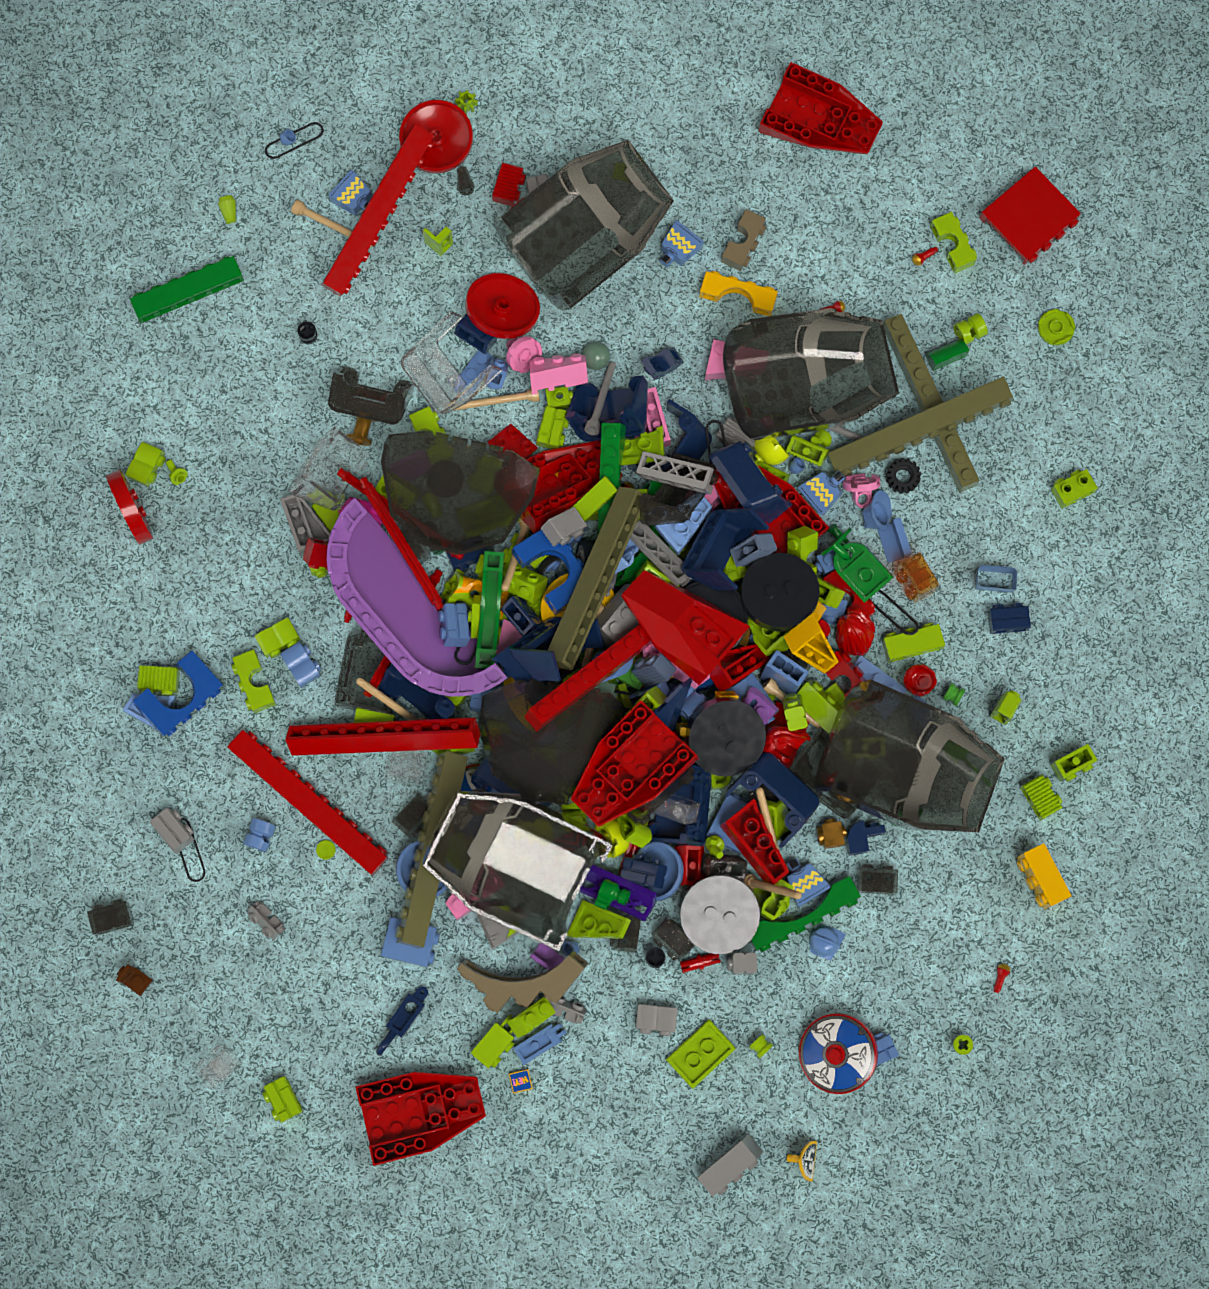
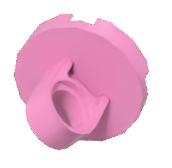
M532 337L513 338L506 344L508 350L506 360L509 367L514 371H519L520 373L530 371L529 360L542 356L540 343Z
M865 473L846 476V480L842 481V487L844 490L852 492V499L855 505L865 508L872 501V490L879 488L881 485L878 475L871 474L872 477H865ZM865 494L866 501L862 504H859V496Z

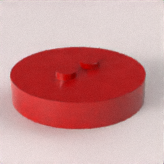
M121 469L106 475L113 496L137 543L141 545L154 539L145 518L147 514L143 506L139 505L137 501L139 499L134 488L131 489Z

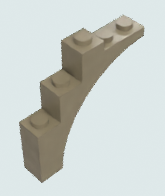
M573 951L562 963L553 969L528 977H506L493 974L479 968L468 959L463 961L457 970L464 979L474 983L478 991L487 994L482 1001L486 1003L485 1005L489 1010L498 1013L511 997L515 998L514 1000L518 1005L528 1008L541 992L544 993V997L547 1000L557 1003L589 963Z

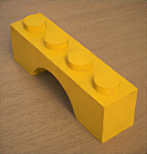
M706 271L699 297L718 302L726 294L738 293L750 301L754 313L771 317L778 291L769 286H757L756 283L751 281H740L734 276L725 277L716 271Z

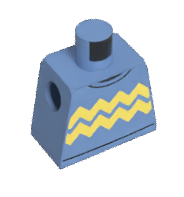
M350 170L328 196L330 202L356 215L361 209L364 211L372 194L355 172Z
M676 220L661 244V251L665 254L659 261L665 267H669L673 261L681 266L703 248L704 241Z
M839 470L831 477L827 472L823 471L800 485L798 489L820 515H825L842 495L843 491L838 485L846 478Z
M797 858L787 863L792 874L786 877L785 880L793 886V890L799 891L802 894L800 899L793 898L797 908L831 888L810 863L803 868Z

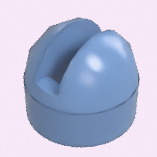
M290 129L283 131L280 135V142L285 146L293 144L296 141L294 132Z
M797 457L789 463V470L793 474H799L806 468L804 462Z
M569 940L563 943L562 949L564 954L568 956L573 951L578 953L580 947H578V943L575 940Z

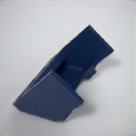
M669 399L666 410L679 418V427L687 433L670 458L698 464L708 449L705 426L693 413ZM708 431V433H709V441H710V444H711V442H712V435H711V433ZM649 462V463L647 464L646 468H650V467H652L653 465H655L656 463H655V462ZM669 462L661 466L663 472L673 468ZM639 464L627 465V468L636 473ZM685 466L678 470L680 476L690 473L688 467ZM665 484L672 488L670 494H675L681 489L680 487Z
M747 441L733 443L709 455V458L744 508H752L763 521L770 524L793 505L789 500L783 498L781 495L783 491L777 484L773 485L768 482L752 459V453L755 450Z
M752 508L713 511L709 514L681 566V571L686 576L714 590H737L738 586L723 572L731 556L730 550L736 547L737 543L749 539L754 530H768L769 526Z
M560 616L547 619L509 647L511 656L537 681L561 680L554 651H548L562 619ZM598 619L594 620L580 654L586 648L603 649L605 647Z
M763 752L759 759L727 788L724 795L728 797L740 784L745 789L752 791L759 788L763 783L791 809L785 817V825L789 831L783 836L779 847L783 848L816 811L820 800L818 795L773 753Z

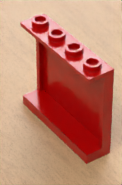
M1035 166L984 209L979 219L983 223L987 221L1024 260L1022 264L1026 265L1028 262L1032 264L1039 257L1038 253L1042 250L1046 252L1052 246V241L1055 239L1057 241L1066 234V229H1073L1079 223L1078 218L1081 213Z

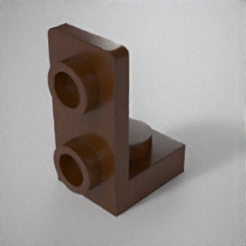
M129 964L126 967L122 966L116 974L118 976L117 982L126 985L139 996L143 995L153 981L136 967Z

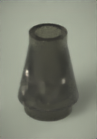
M459 167L457 169V191L464 196L470 195L474 192L475 184L467 167Z

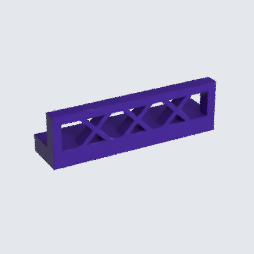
M586 862L583 867V875L575 886L576 891L597 899L603 881L609 879L616 882L620 889L631 891L628 899L629 903L625 906L619 904L617 900H613L610 906L646 921L656 904L657 893ZM587 880L593 883L594 887L588 889L582 885ZM642 905L647 907L643 914L636 911L635 906Z

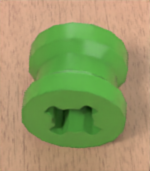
M951 682L943 700H949L954 706H957L965 689L957 688Z

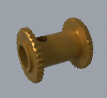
M354 410L352 414L357 417L353 434H347L346 439L357 445L370 446L372 442L367 439L371 422L378 421V417L368 411Z

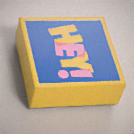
M528 1069L509 1074L513 1094L533 1089Z

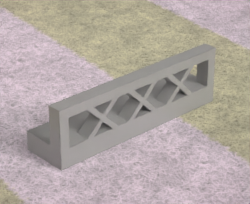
M643 451L636 471L641 478L709 495L713 491V487L709 484L714 471L713 468ZM647 457L654 459L655 465L650 468L644 467ZM667 462L671 463L673 468L663 472L661 466ZM684 466L688 467L690 473L680 476L678 470ZM700 471L707 472L704 481L697 480L695 474Z
M639 520L636 523L630 540L676 586L680 584L683 587L688 584L690 577L681 571L683 561L642 520Z

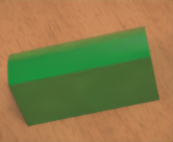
M958 339L926 353L925 356L932 370L935 371L967 357L970 350L962 339Z

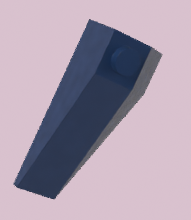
M691 678L680 684L664 700L665 703L654 711L656 716L671 731L676 726L693 681Z

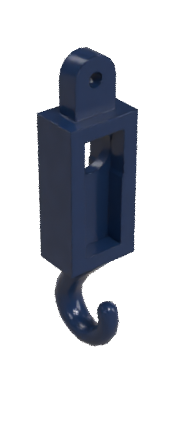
M419 987L413 996L408 994L389 1020L386 1028L390 1031L376 1050L378 1056L383 1054L396 1036H399L401 1039L404 1037L424 1009L425 1004L423 1002L428 996L426 987ZM410 1002L417 1005V1010L413 1014H409L405 1009L406 1005Z

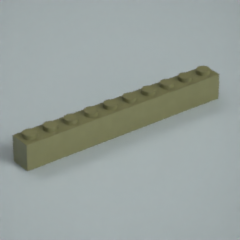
M899 314L885 320L882 328L921 412L943 403L903 315ZM956 429L949 432L947 430L940 432L941 435L934 439L959 493L977 486L980 480Z
M1003 376L828 452L835 472L839 470L846 477L857 468L861 470L869 467L873 461L877 460V462L887 459V455L902 453L910 445L915 447L922 444L924 439H934L941 435L940 432L955 430L959 424L964 422L965 424L971 423L976 420L975 417L987 416L998 407H1001V409L1006 408L1012 404L1011 402L1014 401V398Z
M619 487L548 648V651H554L558 668L573 670L646 503L647 498L638 489Z
M445 751L438 755L436 759V766L438 767L431 780L433 788L427 797L429 805L422 819V822H424L423 830L418 835L419 848L416 849L413 857L415 865L409 874L411 882L404 895L406 903L400 912L402 920L400 926L396 929V943L418 949L424 948L440 877L425 863V858L443 816L456 794L461 790L468 760L467 756ZM458 800L453 807L454 809L457 808ZM454 816L444 836L438 837L430 859L441 867L444 864Z

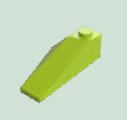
M741 586L737 589V591L740 593V595H741ZM749 617L748 625L753 634V640L766 656L773 655L776 650L782 652L789 649L784 636L790 631L777 632L767 630L757 625Z

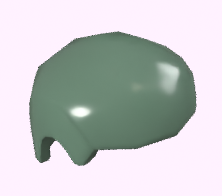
M597 341L586 345L582 352V355L586 356L587 368L592 370L605 368L611 358L609 348Z

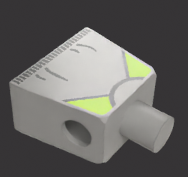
M508 906L477 914L492 950L518 934L519 931L516 925L526 921L522 909L511 914Z

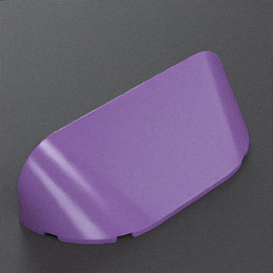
M356 498L347 504L340 513L328 541V573L334 592L340 602L395 668L413 684L429 692L445 696L474 695L489 690L507 679L508 677L496 663L487 669L475 668L476 655L468 665H461L455 660L454 654L458 647L444 646L443 639H440L442 622L438 621L439 611L431 604L396 544ZM470 631V640L467 646L461 647L457 654V658L461 662H468L477 646V640L471 638Z

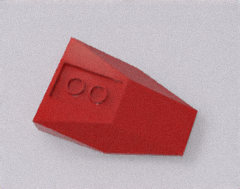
M790 62L783 76L782 84L770 108H767L760 122L759 132L809 148L868 155L882 127L883 121L841 84Z
M601 440L542 451L495 473L496 490L535 534L541 530V527L549 519L571 509L600 481Z
M757 465L768 482L773 485L777 484L783 491L781 494L783 498L789 500L793 505L770 524L765 522L769 526L768 530H754L752 536L754 534L771 533L777 550L772 553H787L788 532L803 526L817 531L818 539H820L829 529L828 525L791 484ZM719 471L715 473L711 480L724 509L744 508Z
M645 570L621 595L654 647L698 685L707 678L750 627L705 599Z
M640 700L598 743L571 800L598 827H601L657 798L693 765L699 757Z
M412 1072L355 1087L359 1105L362 1108L373 1166L431 1152L486 1117L477 1077Z

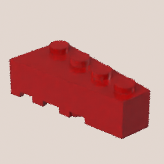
M753 799L721 824L720 827L762 880L770 884H776L789 873V870L779 849L776 848L773 841L774 838L766 827L764 817L760 814L755 799Z

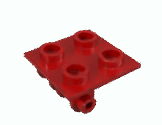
M509 424L487 442L490 450H493L499 458L503 457L510 466L525 460L538 449L512 424Z

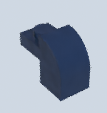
M666 347L656 356H646L641 360L644 364V370L652 376L653 380L660 379L684 363L675 347Z
M864 820L853 825L846 837L848 856L868 853L870 850L867 837L884 835L886 833L885 825H879V822L867 824L868 827L865 828Z

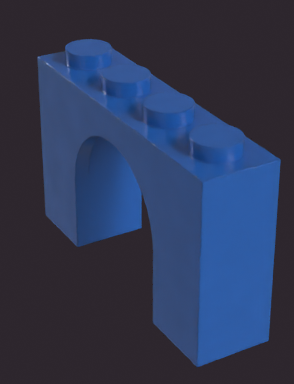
M540 530L513 547L512 554L522 568L546 555L558 557L565 563L568 569L567 580L546 594L544 598L553 614L557 615L566 609L584 565L579 558L576 559L569 543L563 546L561 544L552 546L550 540Z
M190 651L176 664L189 679L193 687L192 700L186 707L181 709L167 708L148 688L131 702L162 737L166 734L168 737L178 730L175 727L180 722L186 723L192 717L190 714L195 709L197 711L201 710L207 704L205 702L207 698L211 696L213 699L221 692L219 688L223 684L193 651Z

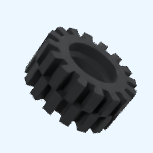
M901 458V460L896 459L894 463L890 464L886 473V482L889 484L890 489H894V492L898 491L899 494H907L915 490L921 479L920 467L916 466L915 461L912 463L909 458L907 460ZM899 470H906L910 474V480L902 483L897 480L896 473Z

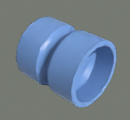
M252 818L249 826L250 833H246L243 844L259 851L267 852L270 845L268 839L273 837L276 826Z

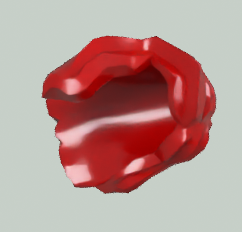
M848 609L847 614L840 617L837 623L835 639L839 649L842 652H847L850 656H864L874 639L876 630L874 622L871 621L863 609Z
M775 725L768 728L766 732L763 751L773 753L780 761L788 763L791 762V759L783 757L781 749L787 745L796 749L806 740L810 741L811 739L806 731H789L788 727Z

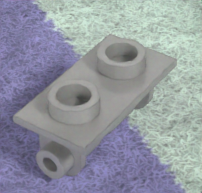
M257 901L253 906H250L247 912L249 919L262 928V932L267 938L271 937L274 941L278 934L280 935L284 932V924L275 915L270 920L267 918L272 912L264 903Z
M564 996L557 1003L549 1001L556 1012L553 1015L561 1017L562 1012L565 1011L564 1019L575 1024L577 1022L582 1023L587 1011L583 1004L576 1001L573 1003L567 1001Z

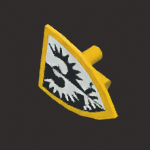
M809 1141L805 1144L800 1155H787V1162L799 1163L803 1178L811 1182L813 1181L817 1141Z

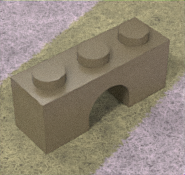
M746 209L738 223L737 231L744 234L747 240L741 244L729 241L722 255L721 262L739 271L742 270L743 266L747 268L751 260L749 255L751 251L755 252L759 244L757 241L759 235L763 236L766 231V218Z

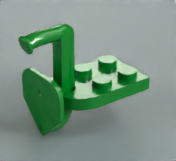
M832 524L828 532L836 539L821 552V555H825L832 549L836 552L834 557L835 570L865 603L893 579L894 576L864 544L848 540L846 536L852 530L850 527L841 532L836 524Z

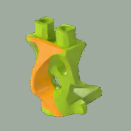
M456 569L453 576L445 581L440 597L445 603L455 604L456 601H463L471 606L470 610L472 611L473 597H471L470 593L475 590L482 597L483 578L471 579L465 576L461 570ZM502 590L501 607L512 596L516 595ZM500 610V620L503 621L505 619L509 621V619Z

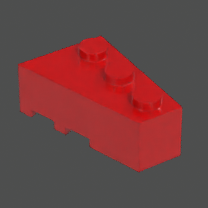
M756 644L734 650L730 649L710 673V678L719 691H725L766 664L771 658L766 656Z

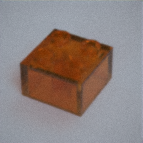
M920 552L901 562L896 570L897 574H895L897 581L899 584H904L907 598L910 601L913 600L914 603L935 593L940 585Z

